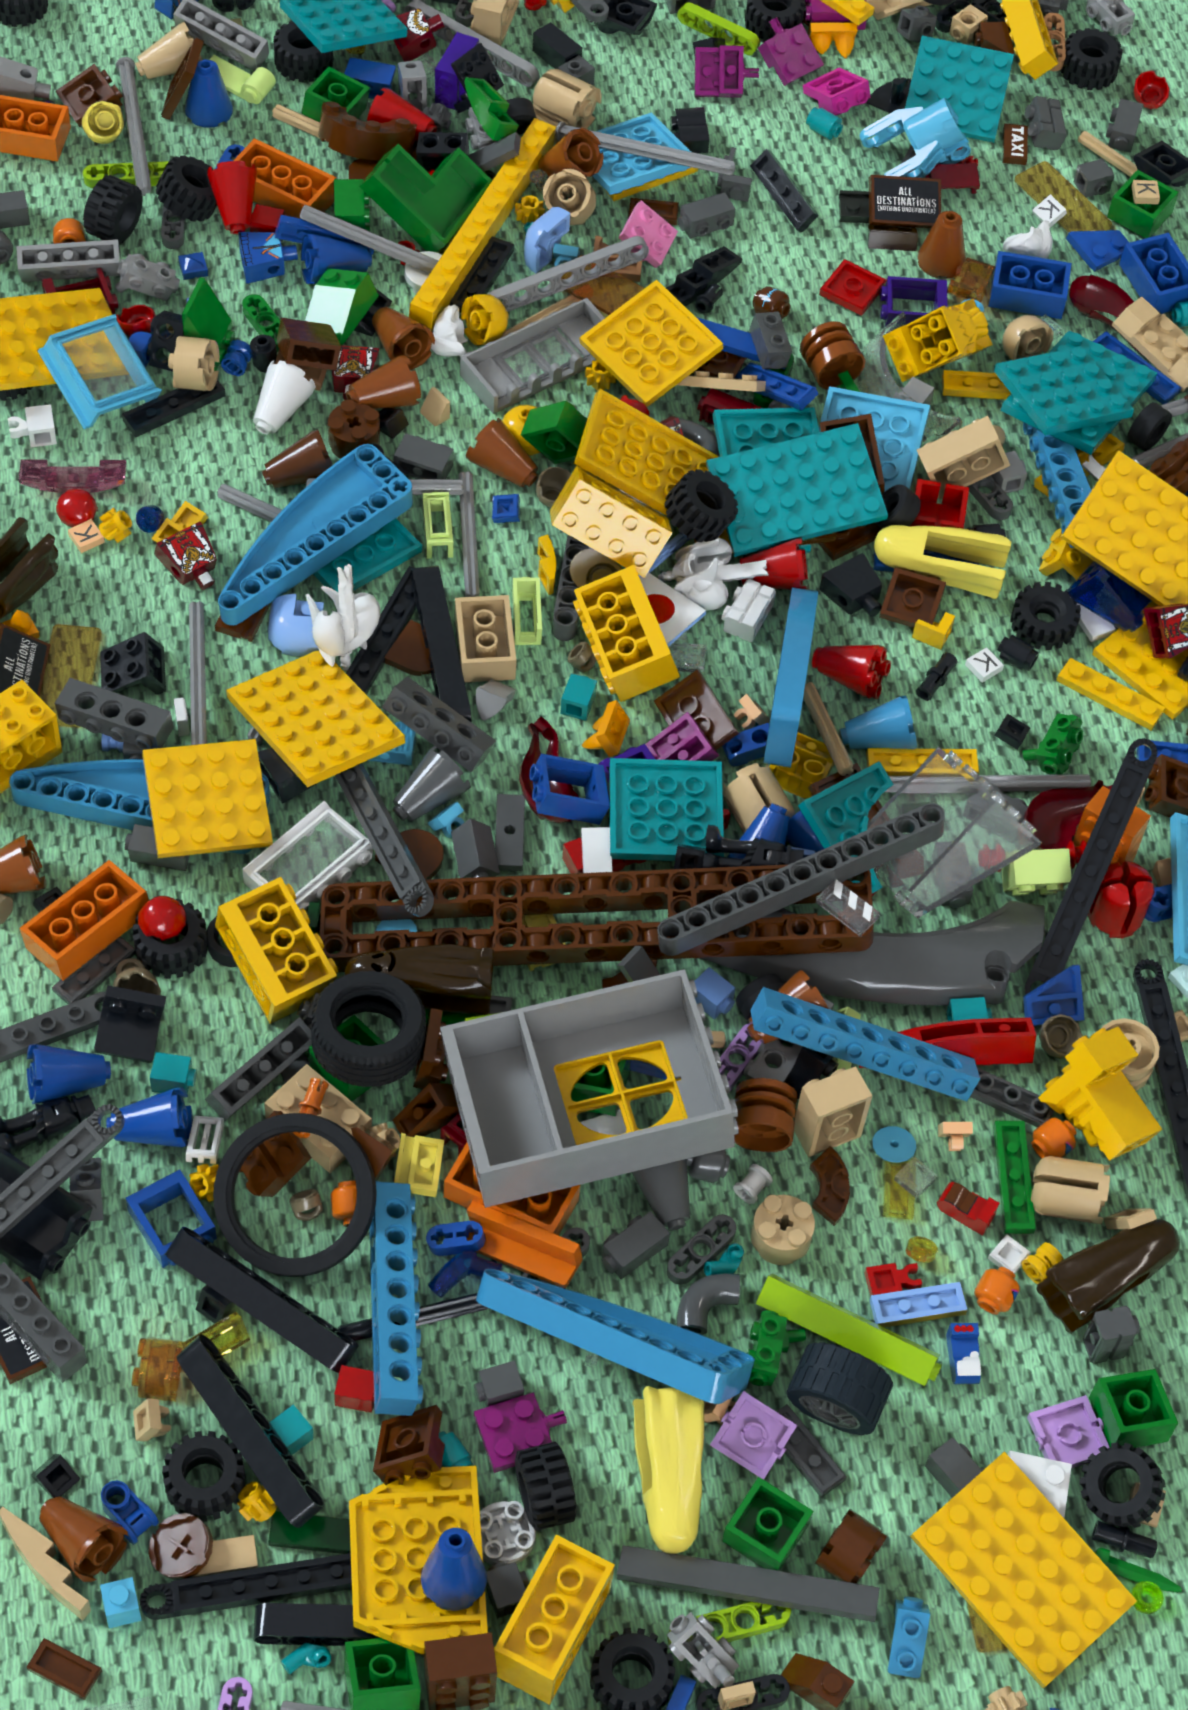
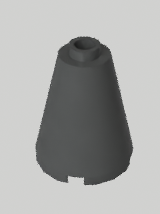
M436 746L426 753L393 800L395 805L393 811L402 821L408 819L412 822L471 788L469 780L463 782L460 778L463 774L460 767L444 751L441 750L439 753H436Z
M687 1159L631 1172L656 1218L664 1227H668L669 1231L685 1227V1221L690 1219Z

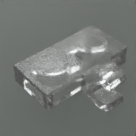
M686 629L668 647L678 671L694 672L698 669L701 673H704L707 645L687 644Z

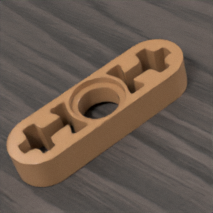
M1048 13L1044 16L1050 39H1055L1059 42L1056 45L1052 44L1058 64L1050 69V71H1059L1062 69L1066 58L1065 21L1058 13Z

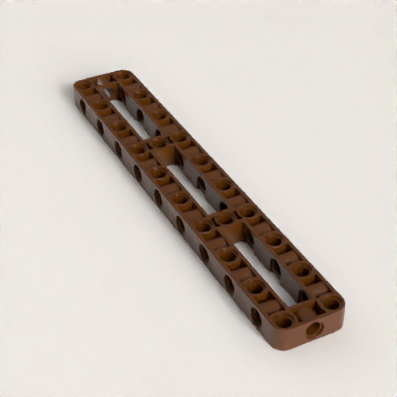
M787 865L427 879L426 882L434 896V904L430 912L422 917H417L405 909V905L399 898L391 881L335 883L327 886L321 896L320 937L324 944L323 952L327 959L330 957L333 959L338 972H345L348 961L361 953L438 944L462 945L477 949L492 948L494 950L493 966L622 961L636 945L642 946L651 960L860 952L870 948L874 939L871 873L868 870L841 882L843 884L841 899L833 894L834 885L793 903L842 902L843 912H841V915L817 916V913L782 914V917L759 918L675 956H668L662 953L659 948L657 929L660 922L642 923V920L609 921L607 924L596 925L559 923L548 924L547 927H525V915L668 909L669 918L737 888L736 886L744 885ZM775 889V890H772V891L778 892V891H781V890ZM850 890L858 895L855 910L848 905ZM422 896L418 898L416 907L418 905L421 906L420 903L423 904L422 900L424 899ZM865 902L872 906L870 922L863 917ZM493 916V926H490V929L468 930L467 927L436 928L432 929V931L423 932L386 930L375 931L374 934H353V922ZM513 919V921L511 922H504L506 920ZM695 924L693 926L699 927L702 926V924ZM856 930H862V931H864V932H862V933H856V932H854V931H856ZM799 932L805 933L804 935H796ZM738 935H746V937H743V938H740V937H737V936H738ZM668 936L666 938H675L676 936ZM625 939L630 940L628 942H620ZM564 942H572L568 945L563 944ZM508 944H514V945L511 946V947H504L505 945H508Z

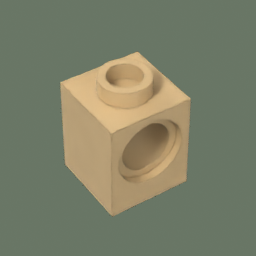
M970 4L952 17L949 34L961 43L969 45L974 41V33L978 32L980 22H987L988 16Z

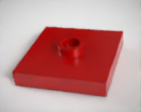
M844 259L820 288L819 295L862 316L881 293V287L886 286L887 279Z

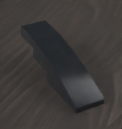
M723 246L696 259L693 267L677 275L675 283L666 287V289L679 302L687 306L694 302L698 295L704 294L711 284H717L742 263L743 259Z

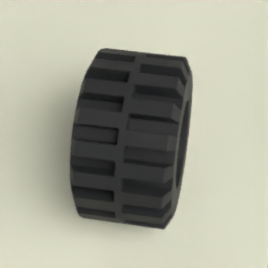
M0 0V21L4 25L12 24V27H17L22 24V27L27 26V23L34 24L36 19L41 20L43 14L47 13L48 0Z
M747 0L746 29L755 33L759 39H763V42L775 35L769 21L778 17L783 29H791L801 23L803 24L805 1Z
M289 21V24H283L281 29H277L273 39L274 62L278 72H281L282 76H289V80L292 81L299 79V82H304V80L312 82L314 78H318L328 67H333V51L321 53L293 21Z
M1085 28V30L1080 29L1075 33H1071L1065 41L1066 58L1060 70L1064 79H1069V83L1072 85L1077 84L1078 88L1087 87V90H1092L1093 88L1100 90L1102 86H1110V83H1113L1117 77L1123 49L1120 42L1116 41L1117 38L1110 36L1108 32H1102L1100 29L1091 30L1090 28Z
M191 156L173 157L168 162L156 185V194L159 195V201L172 214L178 215L184 220L189 219L193 222L198 220L201 222L209 219L217 206L207 176V170L211 166Z
M112 175L104 176L103 179H100L86 202L83 215L85 231L102 240L118 239L119 245L126 241L135 229L142 210L143 196L139 187Z
M701 469L688 471L665 498L667 500L665 502L666 514L671 518L670 522L672 525L676 526L681 534L687 535V538L691 540L694 538L697 542L701 543L717 539L738 514V502L734 498L735 494L728 488L729 485L721 481V478L717 475H712L709 471L703 472Z
M176 899L186 912V925L180 932L185 937L174 944H163L156 941L157 937L146 936L138 925V915L135 919L133 939L137 959L142 962L145 969L149 971L152 969L153 975L159 977L160 973L164 974V978L171 979V974H177V978L183 977L184 971L190 974L195 971L194 965L199 967L203 963L202 957L207 955L205 919L202 918V913L198 909L194 910V906L189 902L184 905L183 900Z
M202 1431L194 1432L195 1437L189 1438L187 1434L182 1437L181 1445L176 1442L172 1445V1454L167 1453L164 1459L165 1466H163L162 1474L168 1501L171 1505L174 1504L175 1511L179 1514L185 1511L193 1516L198 1515L203 1522H207V1516L213 1515L214 1520L221 1518V1511L224 1510L226 1514H229L233 1510L232 1503L238 1505L237 1502L240 1501L238 1495L245 1487L246 1480L242 1455L238 1453V1449L233 1442L229 1444L228 1437L224 1435L216 1438L215 1432L208 1431V1436H202ZM201 1464H212L223 1471L221 1479L216 1484L207 1488L194 1487L185 1480L187 1474L194 1467Z
M551 1442L517 1451L515 1458L516 1476L522 1503L531 1526L536 1531L574 1522L577 1512L575 1491L569 1466L561 1447L556 1442Z
M1117 1442L1111 1443L1110 1448L1105 1446L1098 1448L1100 1453L1096 1456L1092 1453L1088 1457L1090 1463L1088 1466L1083 1465L1084 1477H1080V1485L1083 1487L1081 1495L1086 1500L1087 1507L1107 1524L1116 1525L1122 1529L1128 1526L1140 1527V1522L1144 1520L1148 1523L1153 1519L1151 1517L1154 1511L1158 1513L1161 1509L1159 1506L1160 1500L1164 1501L1165 1498L1163 1488L1166 1486L1165 1480L1161 1476L1160 1468L1149 1455L1139 1447L1135 1448L1132 1444L1124 1443L1123 1446ZM1128 1468L1134 1470L1140 1479L1139 1490L1135 1497L1125 1503H1114L1109 1500L1106 1495V1483L1109 1477L1120 1469Z
M624 1628L622 1635L615 1631L610 1634V1640L604 1639L600 1643L599 1650L596 1649L593 1656L590 1687L594 1689L593 1697L596 1703L602 1702V1710H660L661 1705L666 1704L675 1676V1667L672 1666L674 1659L672 1653L667 1654L668 1646L664 1641L660 1644L657 1643V1635L651 1633L648 1637L644 1635L645 1629L638 1628L637 1633H631V1628ZM626 1660L638 1661L648 1668L652 1680L642 1688L629 1689L618 1683L613 1675V1668Z

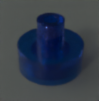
M156 505L142 507L136 514L138 527L147 533L157 531L165 520L162 510Z

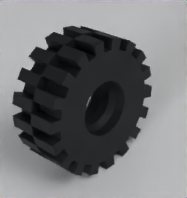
M1037 582L1034 583L1033 588L1028 585L1024 588V592L1020 591L1015 600L1010 622H1013L1012 630L1017 631L1016 636L1018 638L1024 637L1025 642L1029 644L1034 643L1035 649L1040 650L1041 646H1045L1046 650H1052L1053 645L1059 649L1062 647L1063 642L1067 645L1071 637L1073 638L1081 616V607L1077 605L1078 600L1075 596L1070 598L1071 591L1066 589L1063 592L1061 590L1062 586L1059 584L1056 587H1051V582H1045L1044 586ZM1035 614H1049L1055 619V621H1041L1035 616Z

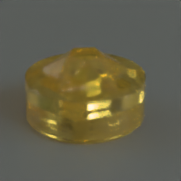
M920 1236L910 1238L906 1247V1253L909 1257L924 1263L934 1261L938 1250L933 1241Z

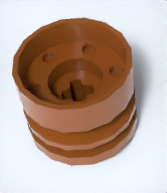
M830 321L815 327L800 343L799 351L810 368L818 385L825 390H829V386L837 388L840 385L838 374L848 371L854 381L865 367L866 361L857 344L854 343L846 325L841 322Z
M752 1078L742 1081L737 1085L735 1103L738 1117L735 1118L739 1134L734 1135L735 1143L748 1150L768 1153L782 1151L790 1147L793 1142L795 1125L793 1118L796 1113L798 1095L795 1089L787 1083L768 1078Z

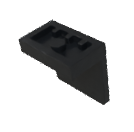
M482 43L475 45L451 63L455 74L465 90L460 95L461 100L454 104L458 113L472 107L464 83L466 77L485 79L496 91L504 86Z
M146 632L101 651V688L118 693L142 683L144 687H147L156 695L166 692L164 647Z
M107 985L94 1052L152 1063L166 996Z

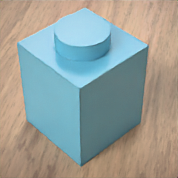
M133 1577L100 1585L109 1629L142 1621Z

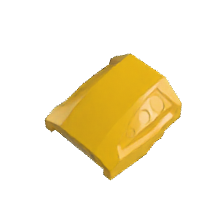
M797 732L791 768L770 765L769 767L783 790L805 799L812 797L808 787L826 778L834 766V762L825 743Z

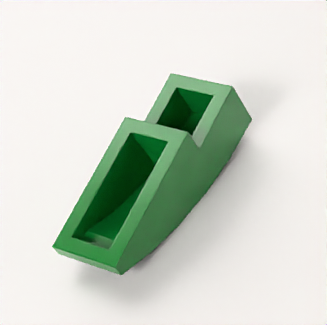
M466 77L464 83L469 101L479 123L493 141H499L515 133L519 125L506 113L510 104L485 79Z

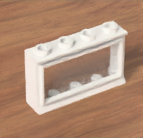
M323 801L242 869L243 881L246 886L254 890L282 877L285 885L289 883L292 886L296 895L295 902L299 909L303 908L308 913L309 903L321 901L322 893L327 886L335 883H346L352 876L353 871L359 866L364 867L370 862L373 856V847L368 838L331 809L326 801Z

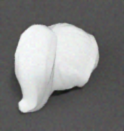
M1044 220L1037 228L1031 226L1029 233H1020L1008 237L1003 243V250L1009 253L1047 259L1052 251L1053 243L1049 229L1050 222Z
M455 304L444 308L437 316L433 329L435 345L432 343L431 349L437 355L443 357H462L467 353L463 347V343L468 341L464 337V322L459 318V307Z

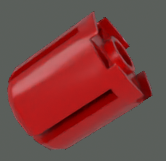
M1124 861L1122 866L1119 862L1110 864L1088 913L1092 926H1096L1101 931L1110 934V938L1132 936L1141 927L1155 892L1149 872L1135 862Z

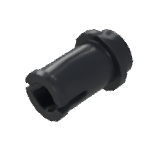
M713 283L704 294L698 295L695 300V307L699 312H711L714 303L723 295L722 288L715 294V291L720 287L719 285Z

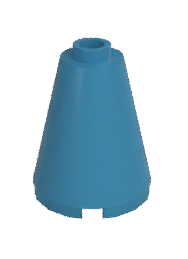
M906 695L897 697L844 722L845 728L840 729L843 745L849 744L850 749L917 748L912 715Z

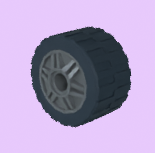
M815 1342L806 1346L786 1393L792 1404L809 1417L849 1434L868 1435L875 1430L893 1388V1381L882 1367L863 1355L835 1344Z

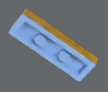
M960 1282L871 1295L869 1300L874 1321L882 1327L966 1315L968 1310Z

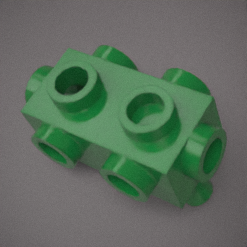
M1057 713L1043 741L1039 743V748L1023 750L1024 761L1037 759L1041 771L1049 775H1062L1068 770L1073 753L1079 749L1080 743L1083 740L1082 720L1075 715Z
M762 1311L759 1322L754 1321L750 1331L749 1339L754 1340L753 1350L748 1349L747 1354L754 1357L755 1361L749 1382L756 1386H772L778 1374L781 1353L788 1352L790 1343L806 1341L804 1329L787 1331V1317L779 1316L774 1311Z

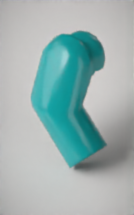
M733 1243L725 1249L719 1261L705 1262V1275L734 1274L743 1259V1247Z

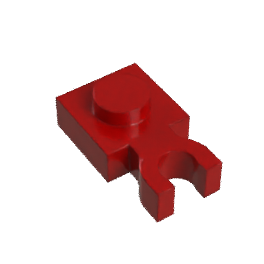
M896 1263L866 1267L864 1273L870 1297L871 1295L903 1291L902 1288L909 1290L921 1288V1279L912 1280L908 1277L909 1274L917 1273V1263L909 1264L901 1270H897Z

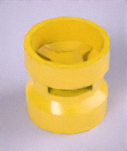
M1045 1242L1036 1249L1035 1255L1027 1256L1021 1265L1025 1274L1034 1283L1039 1284L1048 1278L1046 1275L1047 1269L1064 1259L1053 1245Z

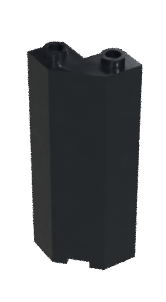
M1 1147L0 1194L30 1168V1166ZM59 1186L0 1239V1254L41 1281L49 1274H55L60 1270L64 1260L78 1240L88 1231L91 1224L89 1218L93 1208Z

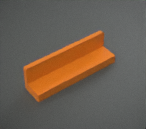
M472 1201L467 1208L469 1221L478 1222L482 1226L486 1237L484 1246L475 1252L561 1288L568 1286L583 1261L580 1244L490 1207L485 1208L484 1205ZM474 1232L469 1233L467 1241L473 1240Z

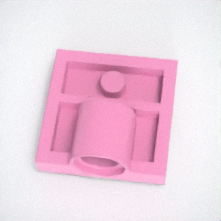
M641 200L634 207L618 238L622 241L634 236L644 238L649 248V253L642 262L646 260L653 267L657 268L662 264L678 231ZM642 245L635 246L631 252L640 251Z

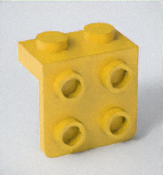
M1062 529L1056 530L1050 538L1052 542L1048 550L1042 556L1043 561L1039 571L1043 575L1048 576L1064 568L1087 590H1091V592L1097 590L1095 584L1097 582L1100 584L1099 580L1102 579L1106 569L1076 548H1070L1069 544L1060 538Z

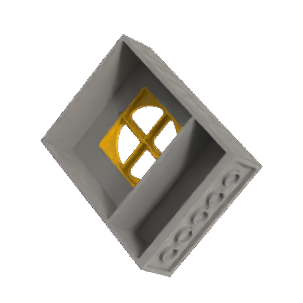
M685 969L440 1027L446 1064L485 1208L735 1147L734 1135L739 1134L735 1118L738 1117L737 1106L734 1099L729 1100L727 1093L730 1092L728 1079L725 1074H720L719 1068L722 1067L720 1056L717 1050H712V1032L709 1026L704 1027V1009L702 1003H696V985L694 980H688ZM621 1060H638L652 1064L666 1074L667 1079L627 1089L624 1086L618 1062ZM599 1065L606 1066L614 1088L613 1093L578 1102L573 1101L571 1093L578 1080L591 1069ZM665 1092L671 1093L673 1095V1102L664 1117L651 1127L639 1129L630 1106L631 1101ZM617 1105L620 1108L627 1131L619 1135L598 1133L581 1124L577 1119V1115L582 1112Z

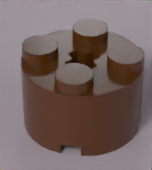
M348 399L342 401L341 405L330 413L328 417V442L335 456L341 459L363 444L374 443L380 445V419L377 410L366 404H359Z
M849 1509L843 1517L842 1523L835 1529L822 1549L815 1564L840 1581L857 1583L871 1564L870 1560L879 1551L887 1535L882 1533L880 1528L852 1509Z

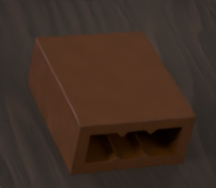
M281 318L276 342L286 364L329 370L337 369L341 345L331 325Z

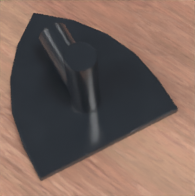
M895 78L892 82L882 85L870 95L871 98L866 103L888 113L898 109H905L911 78Z

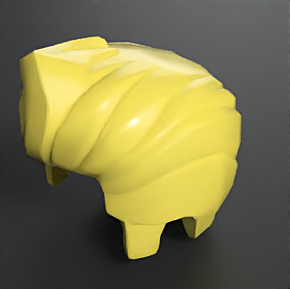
M105 101L92 104L85 112L81 122L87 136L93 142L99 144L113 142L120 135L124 127L120 106Z

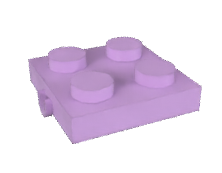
M743 1391L730 1412L727 1411L721 1420L723 1424L710 1446L764 1480L777 1458L780 1460L786 1451L785 1445L798 1425Z
M1086 1395L1028 1414L1027 1419L1044 1458L1070 1463L1072 1468L1090 1463L1088 1457L1092 1453L1095 1456L1100 1453L1098 1448L1102 1446L1110 1448L1102 1431L1104 1429L1103 1422L1100 1417L1096 1418Z

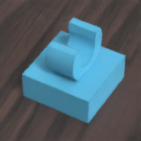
M554 243L553 256L556 259L554 265L558 266L561 262H568L579 258V247Z
M455 802L445 807L427 823L433 831L442 828L443 834L447 838H451V824H455L458 828L465 823L462 818L457 817L464 810L458 802Z

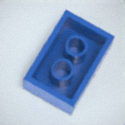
M1169 233L1125 244L1119 265L1140 297L1149 302L1160 314L1172 311L1177 302L1188 301V262Z
M998 251L988 307L1062 319L1067 301L1072 263Z

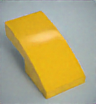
M185 501L171 520L165 519L151 539L158 543L199 521L204 524L209 517L206 513Z
M547 534L538 537L537 553L541 559L539 560L538 576L548 595L554 594L556 556L552 542Z

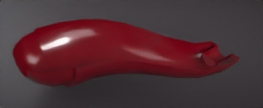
M1091 274L1090 276L1076 278L1072 282L1069 292L1071 303L1079 312L1084 313L1088 318L1105 323L1115 331L1117 330L1112 326L1113 321L1094 310L1119 317L1134 302L1128 293L1118 285ZM1125 339V341H1126L1138 354H1140L1141 356H1144V355H1142L1128 340Z
M541 716L534 724L531 723L528 726L532 739L529 750L520 766L519 780L523 796L530 808L541 820L546 819L553 823H565L571 821V819L538 814L536 803L532 799L533 781L530 780L529 773L531 766L536 764L541 755L539 732H541L545 739L550 741L546 754L559 757L557 733L549 722ZM549 781L550 792L579 797L571 784Z
M1098 780L1092 787L1051 789L1037 795L1026 809L1023 822V833L1031 844L1038 850L1064 849L1075 836L1076 828L1080 823L1086 805L1101 787L1105 786L1103 781ZM1111 785V786H1105V787L1111 790L1112 785Z

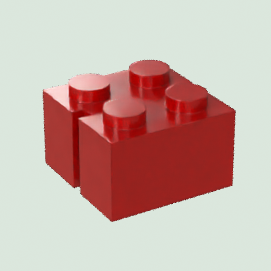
M918 479L915 494L921 501V507L916 519L910 526L964 529L969 487L946 484L942 503L939 504L937 499L941 482Z

